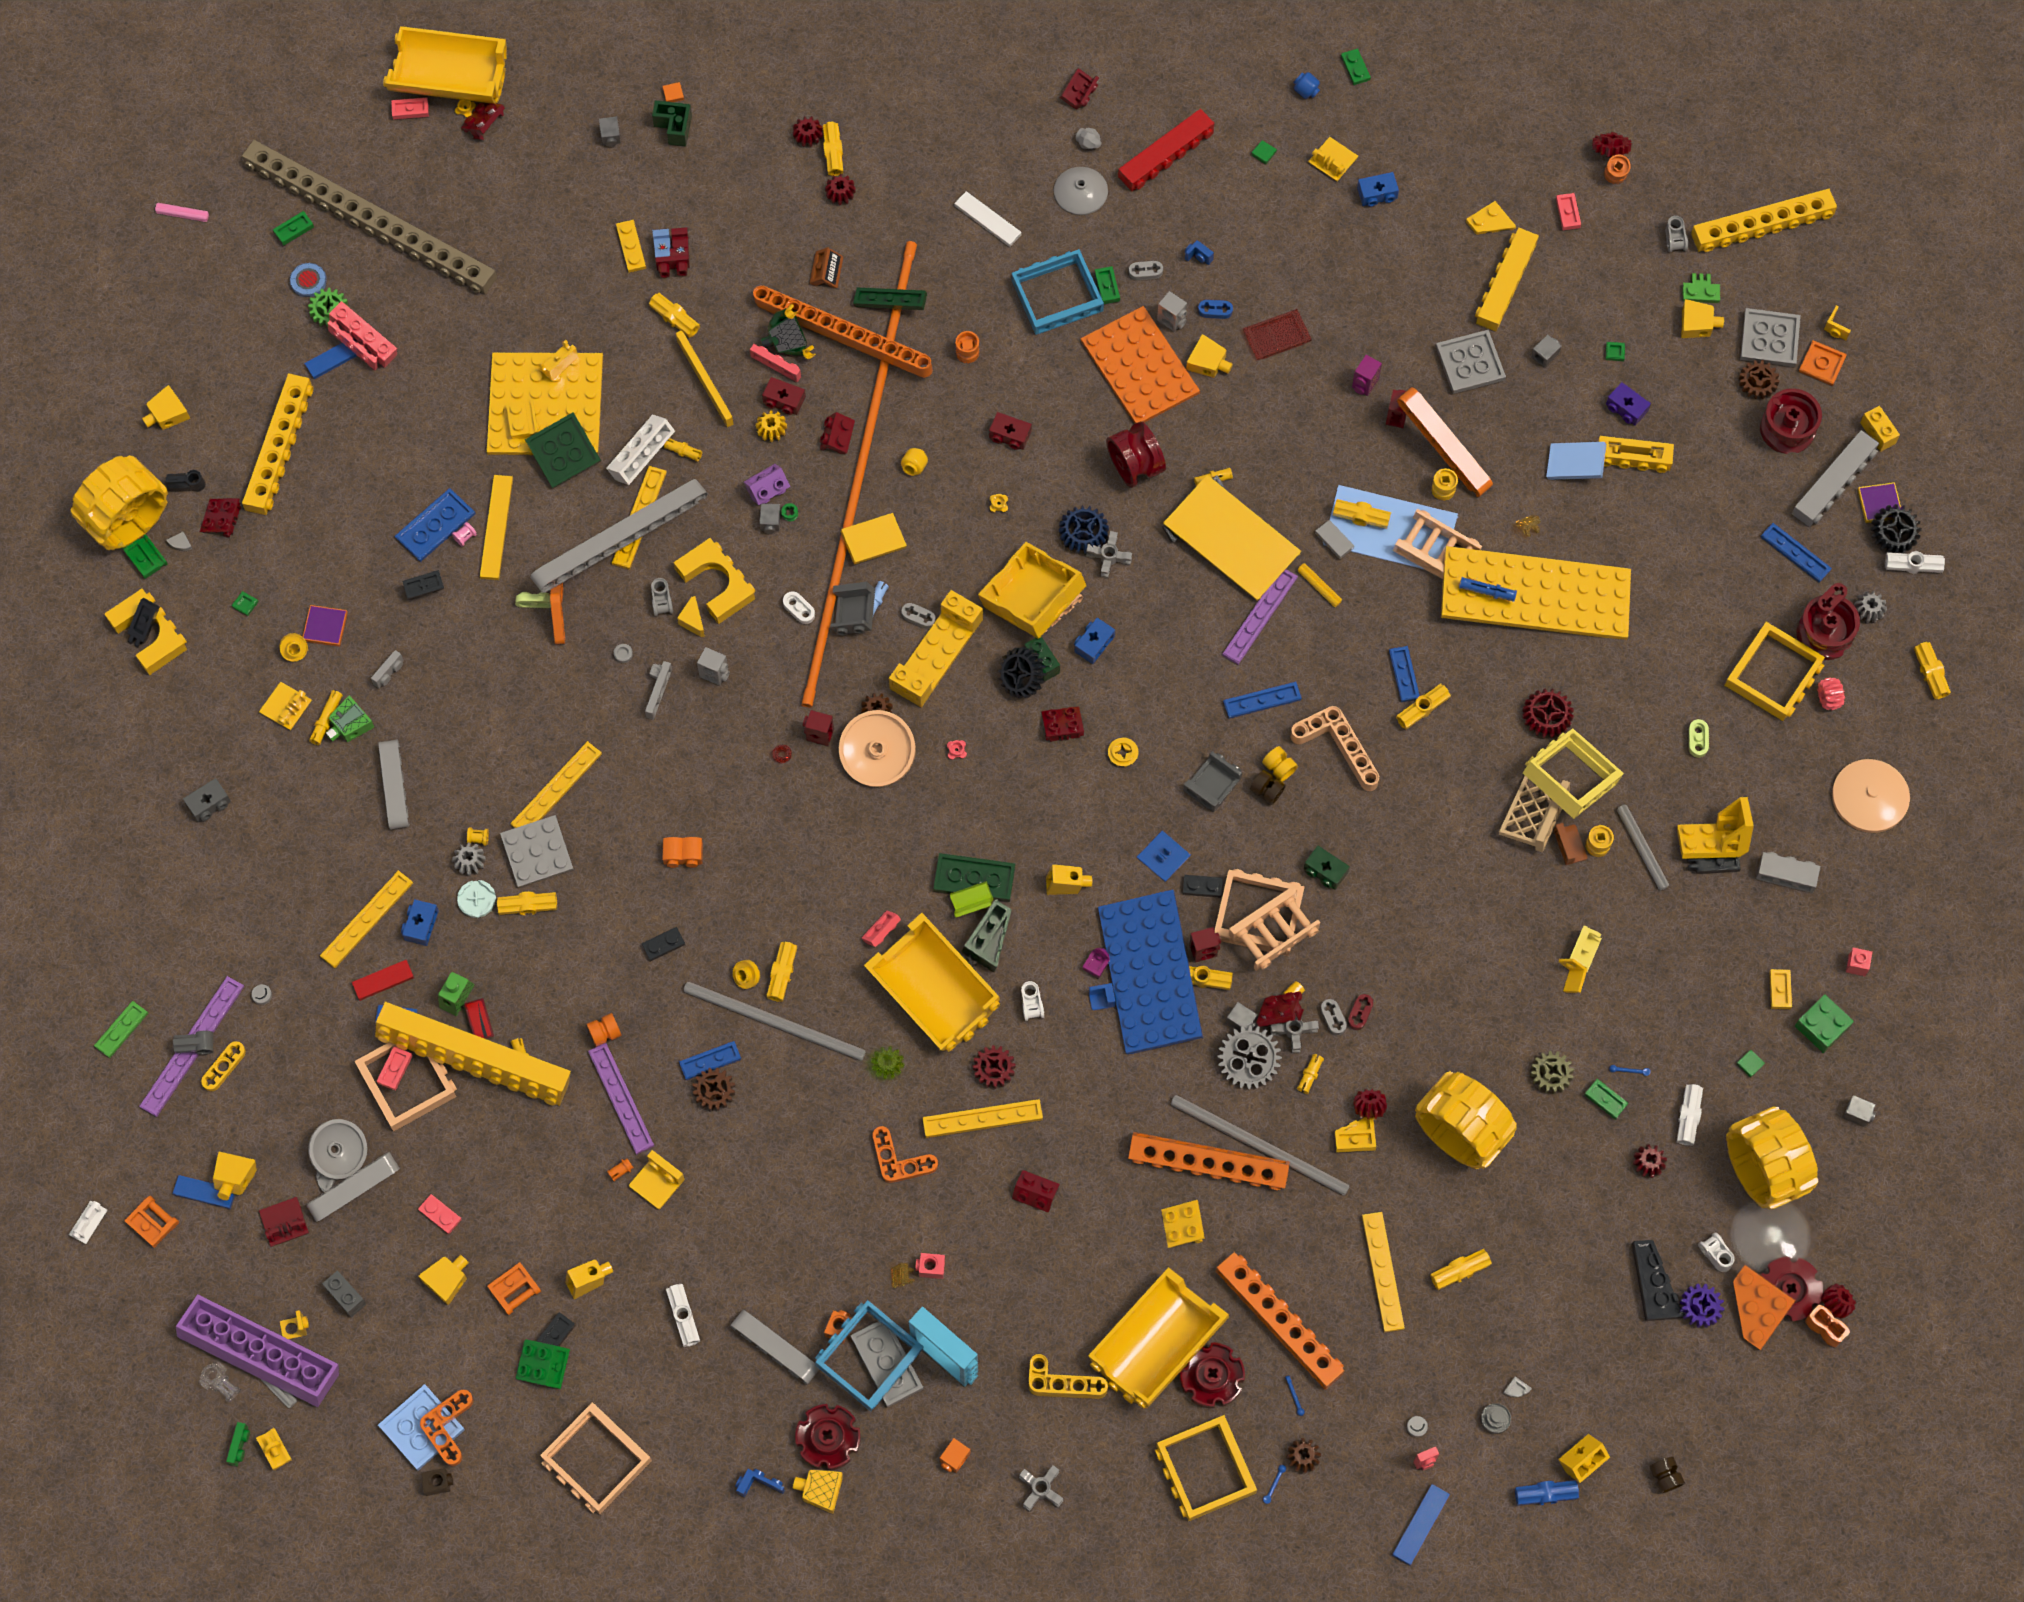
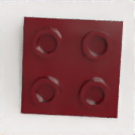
M210 499L199 532H223V536L227 538L233 535V525H236L237 522L235 520H238V514L241 510L240 499Z
M1079 706L1042 711L1046 741H1057L1059 736H1061L1062 741L1063 735H1066L1067 740H1069V735L1071 739L1084 736Z
M297 1197L259 1210L270 1247L309 1234Z

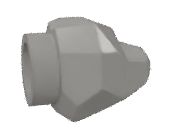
M1079 129L1076 134V141L1079 142L1081 148L1097 149L1101 146L1100 135L1095 129Z

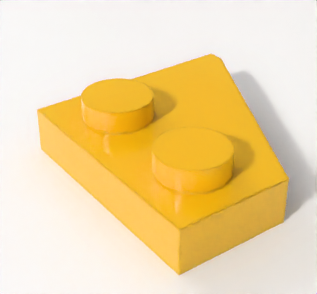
M1496 201L1466 219V223L1476 235L1516 229V225Z
M1364 1117L1359 1121L1355 1120L1349 1123L1347 1127H1342L1335 1131L1336 1152L1376 1150L1373 1118L1367 1120Z

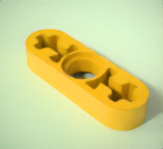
M237 1041L230 1043L202 1077V1085L207 1091L217 1090L243 1059L246 1050L242 1043ZM240 1047V1054L235 1053L233 1055L232 1049ZM227 1055H228L229 1057L232 1056V1059L234 1060L233 1063L231 1062V1060H230L229 1058L226 1057ZM222 1062L229 1063V1068L226 1071L218 1069ZM214 1070H215L219 1075H221V1078H219L218 1075L216 1076L215 1073H213ZM215 1077V1079H214L215 1084H214V1085L210 1084L209 1086H207V1085H208L207 1080H208V1079H211V1080H212V1079Z

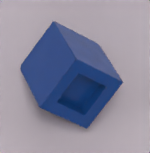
M1112 983L1089 987L1088 993L1093 1011L1115 1007L1116 1001Z

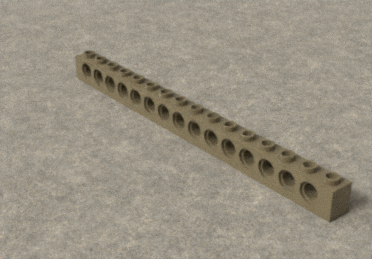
M253 140L242 155L247 169L258 171L266 179H273L280 187H288L293 194H300L308 202L319 204L320 208L324 211L330 210L334 212L337 218L341 220L345 218L352 226L363 228L370 236H378L383 243L393 244L398 251L409 253L414 260L418 261L420 259L424 261L429 268L433 269L435 267L439 269L441 274L446 277L451 276L455 278L456 282L460 285L466 284L470 286L471 290L479 294L481 292L486 294L497 279L494 269L256 140Z

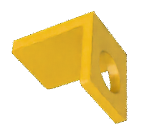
M1836 306L1824 330L1829 332L1832 337L1841 338L1846 341L1851 330L1832 321L1839 308Z
M1559 959L1558 962L1569 970L1563 991L1566 993H1580L1587 968L1575 959Z
M300 1310L296 1311V1318L280 1321L283 1337L293 1339L307 1335L306 1328H309L307 1316H303ZM289 1323L297 1325V1331L294 1334H288L285 1330Z

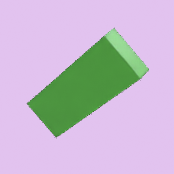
M132 1001L97 1041L94 1047L111 1058L147 1016L148 1012Z

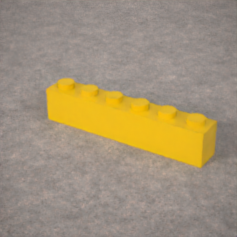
M1518 228L1516 234L1512 233L1509 240L1511 245L1509 248H1505L1502 258H1504L1503 263H1498L1495 271L1497 276L1496 278L1492 277L1488 286L1491 289L1489 293L1485 292L1482 298L1484 304L1482 307H1478L1476 311V324L1497 332L1536 247L1539 235Z

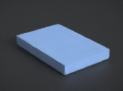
M1551 443L1547 478L1551 480L1602 478L1606 443Z

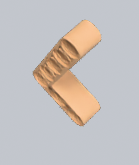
M1328 707L1293 725L1290 738L1293 743L1299 745L1329 731L1361 787L1366 791H1373L1377 788L1379 774L1338 707ZM1334 715L1337 719L1331 720L1328 716ZM1317 723L1321 727L1314 728L1312 724ZM1299 731L1302 732L1304 735L1297 736L1295 732ZM1344 731L1346 735L1341 736L1337 732ZM1347 747H1354L1356 750L1349 751ZM1362 762L1365 766L1359 767L1356 763ZM1371 778V779H1373L1375 782H1374V783H1368L1365 779Z

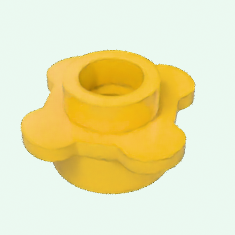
M459 100L455 112L468 118L472 115L471 112L476 108V104L467 100Z
M996 494L990 496L991 512H1006L1008 510L1006 505L1008 497L1006 495Z

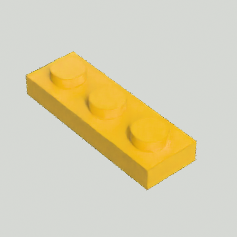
M634 220L617 223L616 227L628 273L646 269Z

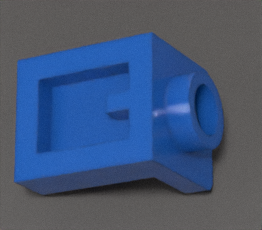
M1198 240L1193 245H1188L1185 250V260L1187 262L1194 255L1201 263L1205 262L1209 265L1213 261L1214 252Z

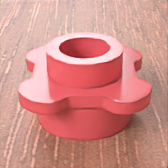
M962 740L948 742V758L952 760L957 757L965 758L967 755L964 749L966 743Z

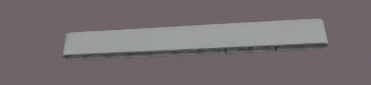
M693 479L538 568L531 574L530 578L539 590L545 593L699 503V500L705 499L708 493L696 479Z

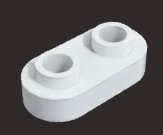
M797 592L785 594L783 598L784 608L800 623H811L815 618L814 608ZM790 601L796 602L795 605H790L789 603ZM804 613H808V614H809V616L806 617V618L803 617L802 615H803Z

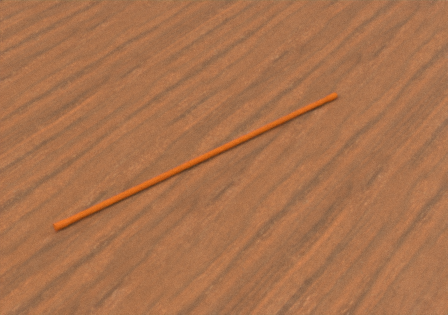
M913 241L906 243L897 289L906 290L912 261L914 260L917 244ZM892 309L886 338L895 341L902 309ZM882 360L879 365L842 529L853 526L889 363ZM842 534L840 536L807 686L801 703L803 707L812 708L815 698V689L836 601L833 586L840 583L847 552V546Z

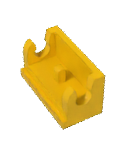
M565 340L563 346L545 363L541 362L539 364V370L553 381L578 358L576 347L574 345L569 346L568 341Z

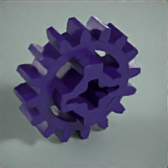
M1696 1284L1694 1288L1690 1286L1687 1292L1682 1294L1684 1299L1680 1301V1304L1684 1305V1307L1680 1309V1312L1686 1313L1683 1317L1684 1319H1691L1690 1325L1696 1322L1697 1328L1701 1327L1702 1324L1705 1328H1708L1710 1324H1716L1717 1320L1722 1317L1720 1313L1724 1311V1308L1720 1305L1724 1300L1718 1299L1720 1293L1715 1294L1714 1287L1709 1290L1707 1289V1284H1704L1702 1288L1699 1284ZM1699 1294L1697 1298L1691 1299L1693 1295ZM1707 1313H1713L1712 1316L1705 1318Z

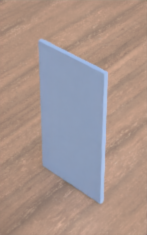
M1339 485L1330 521L1354 545V549L1350 552L1424 569L1393 551L1398 539L1405 540L1417 521L1413 519L1415 511L1417 509L1427 511L1431 517L1452 529L1455 527L1458 514ZM1339 499L1351 503L1366 502L1372 508L1391 512L1387 529L1369 524L1359 526L1354 524L1352 520L1333 516L1336 500ZM1423 524L1412 542V546L1422 549L1433 530ZM1439 534L1428 552L1429 556L1438 559L1449 539Z

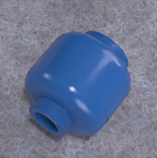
M1302 72L1293 82L1295 84L1294 90L1304 99L1310 96L1314 98L1320 91L1318 89L1320 81L1310 72L1305 74Z

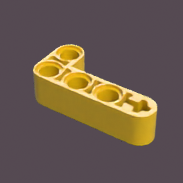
M1036 1354L1030 1360L1029 1390L1033 1395L1100 1399L1107 1394L1108 1383L1102 1377L1048 1374V1360L1044 1355ZM1041 1361L1045 1366L1042 1369H1036L1033 1364ZM1040 1381L1044 1386L1041 1389H1035L1032 1384ZM1061 1382L1064 1387L1061 1390H1055L1053 1384ZM1076 1383H1081L1084 1386V1389L1082 1391H1076L1074 1390L1073 1385ZM1087 1383H1090V1392H1087ZM1097 1384H1101V1392H1097L1095 1388Z

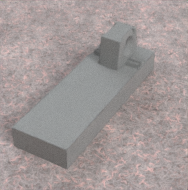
M663 661L662 665L653 664L651 667L650 677L657 680L645 710L646 718L652 720L655 718L672 672V666L669 662Z

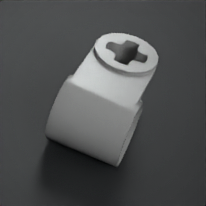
M1679 216L1670 217L1665 228L1668 252L1680 249L1687 251L1688 238L1685 232L1684 221ZM1672 225H1675V226H1677L1678 228L1675 229V228H1672L1671 226H1672Z
M657 578L651 584L654 616L667 612L673 614L668 583L663 578ZM658 587H664V588H665V589H664L663 591H661V592L656 591V589H657Z

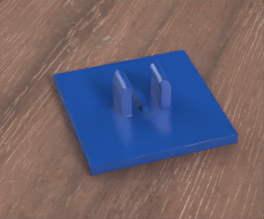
M1161 831L1137 858L1166 882L1191 854L1164 831Z

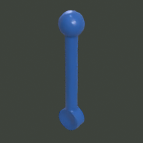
M1615 1065L1609 1067L1611 1072L1640 1073L1644 1076L1650 1074V1069L1648 1068L1639 1070L1616 1067Z
M1289 1375L1285 1376L1297 1407V1414L1303 1416L1305 1411L1300 1406Z
M1284 1465L1278 1467L1279 1472L1267 1496L1263 1498L1265 1504L1271 1502L1274 1489L1282 1473L1286 1471Z

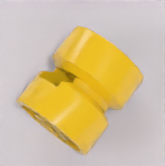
M1446 468L1437 471L1434 475L1431 489L1433 496L1443 501L1451 499L1455 494L1458 483L1457 474Z
M1280 746L1270 751L1262 761V764L1269 771L1273 770V775L1282 782L1290 777L1298 768L1296 762L1292 758H1287V753Z
M1604 825L1593 827L1585 844L1588 853L1594 857L1605 856L1613 843V832Z

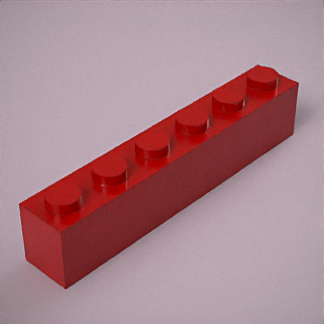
M1200 108L1118 169V178L1131 191H1134L1136 188L1138 190L1141 189L1147 180L1156 178L1159 171L1163 168L1168 169L1174 160L1183 158L1186 151L1191 148L1195 149L1204 138H1210L1214 133L1215 123Z

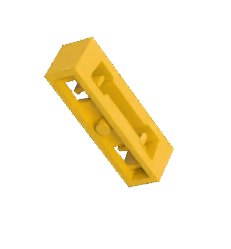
M1599 436L1598 442L1606 443L1604 467L1617 465L1622 469L1635 467L1641 471L1653 469L1659 473L1670 471L1672 467L1674 444Z

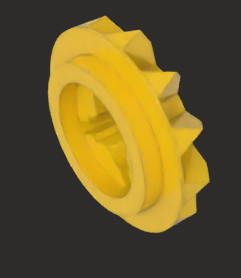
M1118 738L1110 744L1108 756L1117 767L1124 766L1126 768L1128 765H1133L1138 758V747L1131 739ZM1121 746H1123L1126 752H1129L1126 753L1125 759H1123L1121 754H1118L1121 751Z

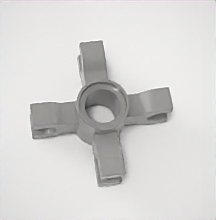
M1110 531L1108 543L1103 545L1102 548L1094 545L1092 547L1090 544L1087 547L1086 557L1101 558L1103 563L1101 577L1103 578L1109 577L1110 567L1116 562L1126 565L1131 564L1132 553L1120 552L1116 547L1118 532ZM1112 553L1113 556L1108 557L1105 554Z
M1296 1016L1294 1021H1288L1286 1024H1272L1270 1033L1273 1036L1286 1034L1287 1037L1291 1038L1292 1053H1300V1036L1302 1033H1318V1021L1303 1023L1302 1020L1298 1021ZM1296 1025L1299 1030L1294 1032L1289 1027Z
M1052 1465L1044 1477L1037 1479L1025 1469L1019 1475L1022 1481L1032 1487L1031 1495L1023 1503V1507L1029 1512L1039 1499L1047 1498L1058 1508L1062 1504L1063 1498L1050 1489V1484L1059 1474L1058 1468ZM1038 1484H1044L1047 1490L1039 1493L1035 1488Z

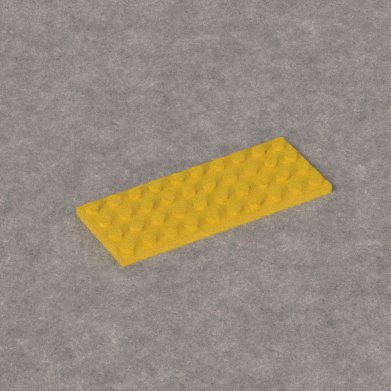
M1446 546L1444 552L1441 618L1627 640L1631 569ZM1461 577L1492 585L1499 584L1501 587L1517 590L1515 601L1512 602L1501 598L1493 599V596L1459 589Z

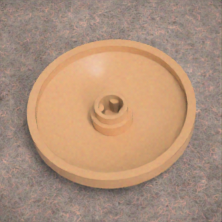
M873 710L858 715L847 724L839 742V755L844 769L853 779L866 786L884 787L896 783L907 774L915 758L916 745L912 731L900 717L887 711Z
M1864 759L1847 765L1838 774L1832 788V801L1838 815L1848 825L1863 832L1878 833L1893 828L1903 819L1909 807L1910 793L1905 779L1894 767L1879 760Z

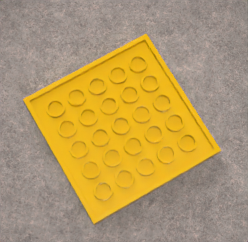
M492 353L487 455H533L525 441L528 437L511 438L506 403L530 401V399H533L538 432L574 412L599 455L603 353H577L578 358L553 381L539 370V364L541 362L545 363L555 353Z

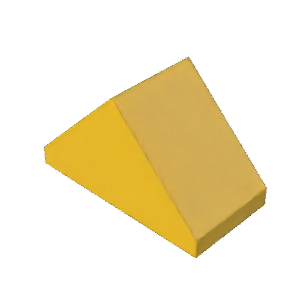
M693 596L678 616V624L694 634L704 637L696 597Z

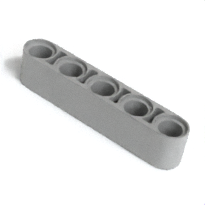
M398 739L379 742L390 830L410 826L407 819L409 816L405 803L406 793L403 786L404 777L401 770L402 761L398 748L400 747Z
M387 1152L307 1203L306 1207L315 1221L318 1222L383 1181L400 1168L391 1153Z
M742 1310L730 1325L734 1331L738 1330L741 1333L740 1335L750 1343L751 1341L757 1345L756 1347L763 1353L771 1355L772 1359L779 1365L787 1367L788 1371L795 1377L803 1379L806 1385L819 1371V1368L815 1366L812 1360L745 1310Z

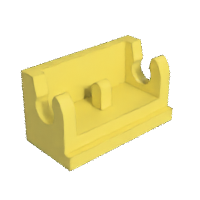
M1583 926L1570 959H1575L1587 968L1588 972L1602 938H1600L1601 934Z

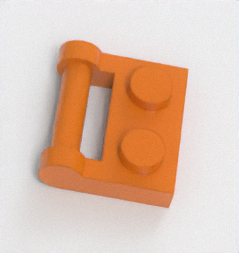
M148 1196L124 1220L153 1248L179 1224L175 1217L172 1218L155 1203V1199L152 1196ZM148 1208L166 1223L163 1228L145 1212Z
M520 1262L487 1286L508 1315L513 1313L516 1307L531 1296L541 1292L538 1285ZM525 1284H529L530 1288L510 1303L505 1301L506 1298Z

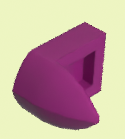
M1104 948L1093 949L1082 969L1100 978L1110 961L1108 952Z

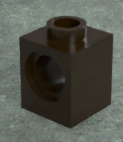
M446 1468L421 1472L423 1490L426 1496L451 1491L450 1486L453 1485L452 1473H448ZM436 1478H443L440 1486L433 1485V1481Z

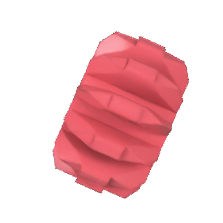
M1830 677L1818 683V697L1824 709L1835 710L1844 705V690L1839 679Z

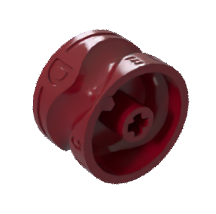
M1789 388L1777 392L1769 400L1761 419L1760 432L1763 440L1773 450L1780 453L1788 454L1804 451L1813 442L1822 420L1821 407L1818 401L1806 391Z
M1139 421L1130 430H1122L1106 439L1107 449L1113 465L1130 488L1137 485V478L1141 474L1146 475L1148 478H1153L1165 472L1166 462L1162 450L1152 431L1144 422Z
M1820 595L1807 604L1797 625L1796 636L1799 642L1824 656V660H1834L1843 656L1844 650L1850 648L1859 630L1860 618L1855 606L1846 598L1830 614L1824 615L1819 613L1816 605L1822 596ZM1828 601V602L1825 603V604L1823 603L1822 606H1823L1824 608H1825L1826 606H1829L1830 601Z

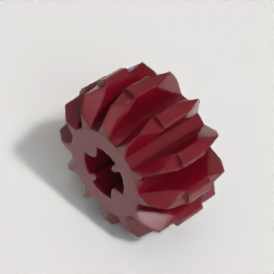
M804 116L803 120L797 119V124L793 125V137L796 138L797 144L802 142L804 147L806 143H809V146L812 147V142L818 144L819 139H822L823 127L818 119L814 120L812 116L807 119Z
M841 173L839 177L833 175L832 180L828 179L825 187L826 197L831 199L833 204L838 201L839 205L842 204V201L848 204V199L853 200L856 192L854 181L849 180L848 175L844 178Z
M1373 1088L1371 1090L1364 1089L1363 1092L1358 1091L1357 1096H1355L1354 1110L1355 1114L1360 1115V1118L1366 1117L1367 1120L1370 1118L1376 1120L1377 1117H1383L1387 1109L1385 1094H1381L1380 1090L1374 1091Z
M1647 1144L1645 1148L1640 1146L1639 1152L1634 1154L1636 1159L1633 1161V1165L1638 1166L1636 1172L1643 1170V1177L1647 1173H1649L1650 1178H1653L1654 1174L1660 1176L1661 1170L1666 1168L1664 1163L1667 1161V1157L1662 1156L1664 1150L1657 1151V1145L1653 1149H1651L1650 1144ZM1647 1159H1649V1160H1650V1159H1653L1654 1161H1653V1163H1652V1162H1649V1163H1648L1646 1160H1647Z
M1836 1283L1824 1290L1821 1301L1834 1318H1845L1855 1310L1854 1305L1856 1301L1853 1299L1854 1295L1850 1294L1849 1289H1845L1844 1285Z

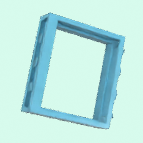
M922 1306L909 1321L910 1335L924 1346L923 1351L964 1387L968 1383L972 1385L978 1377V1354Z

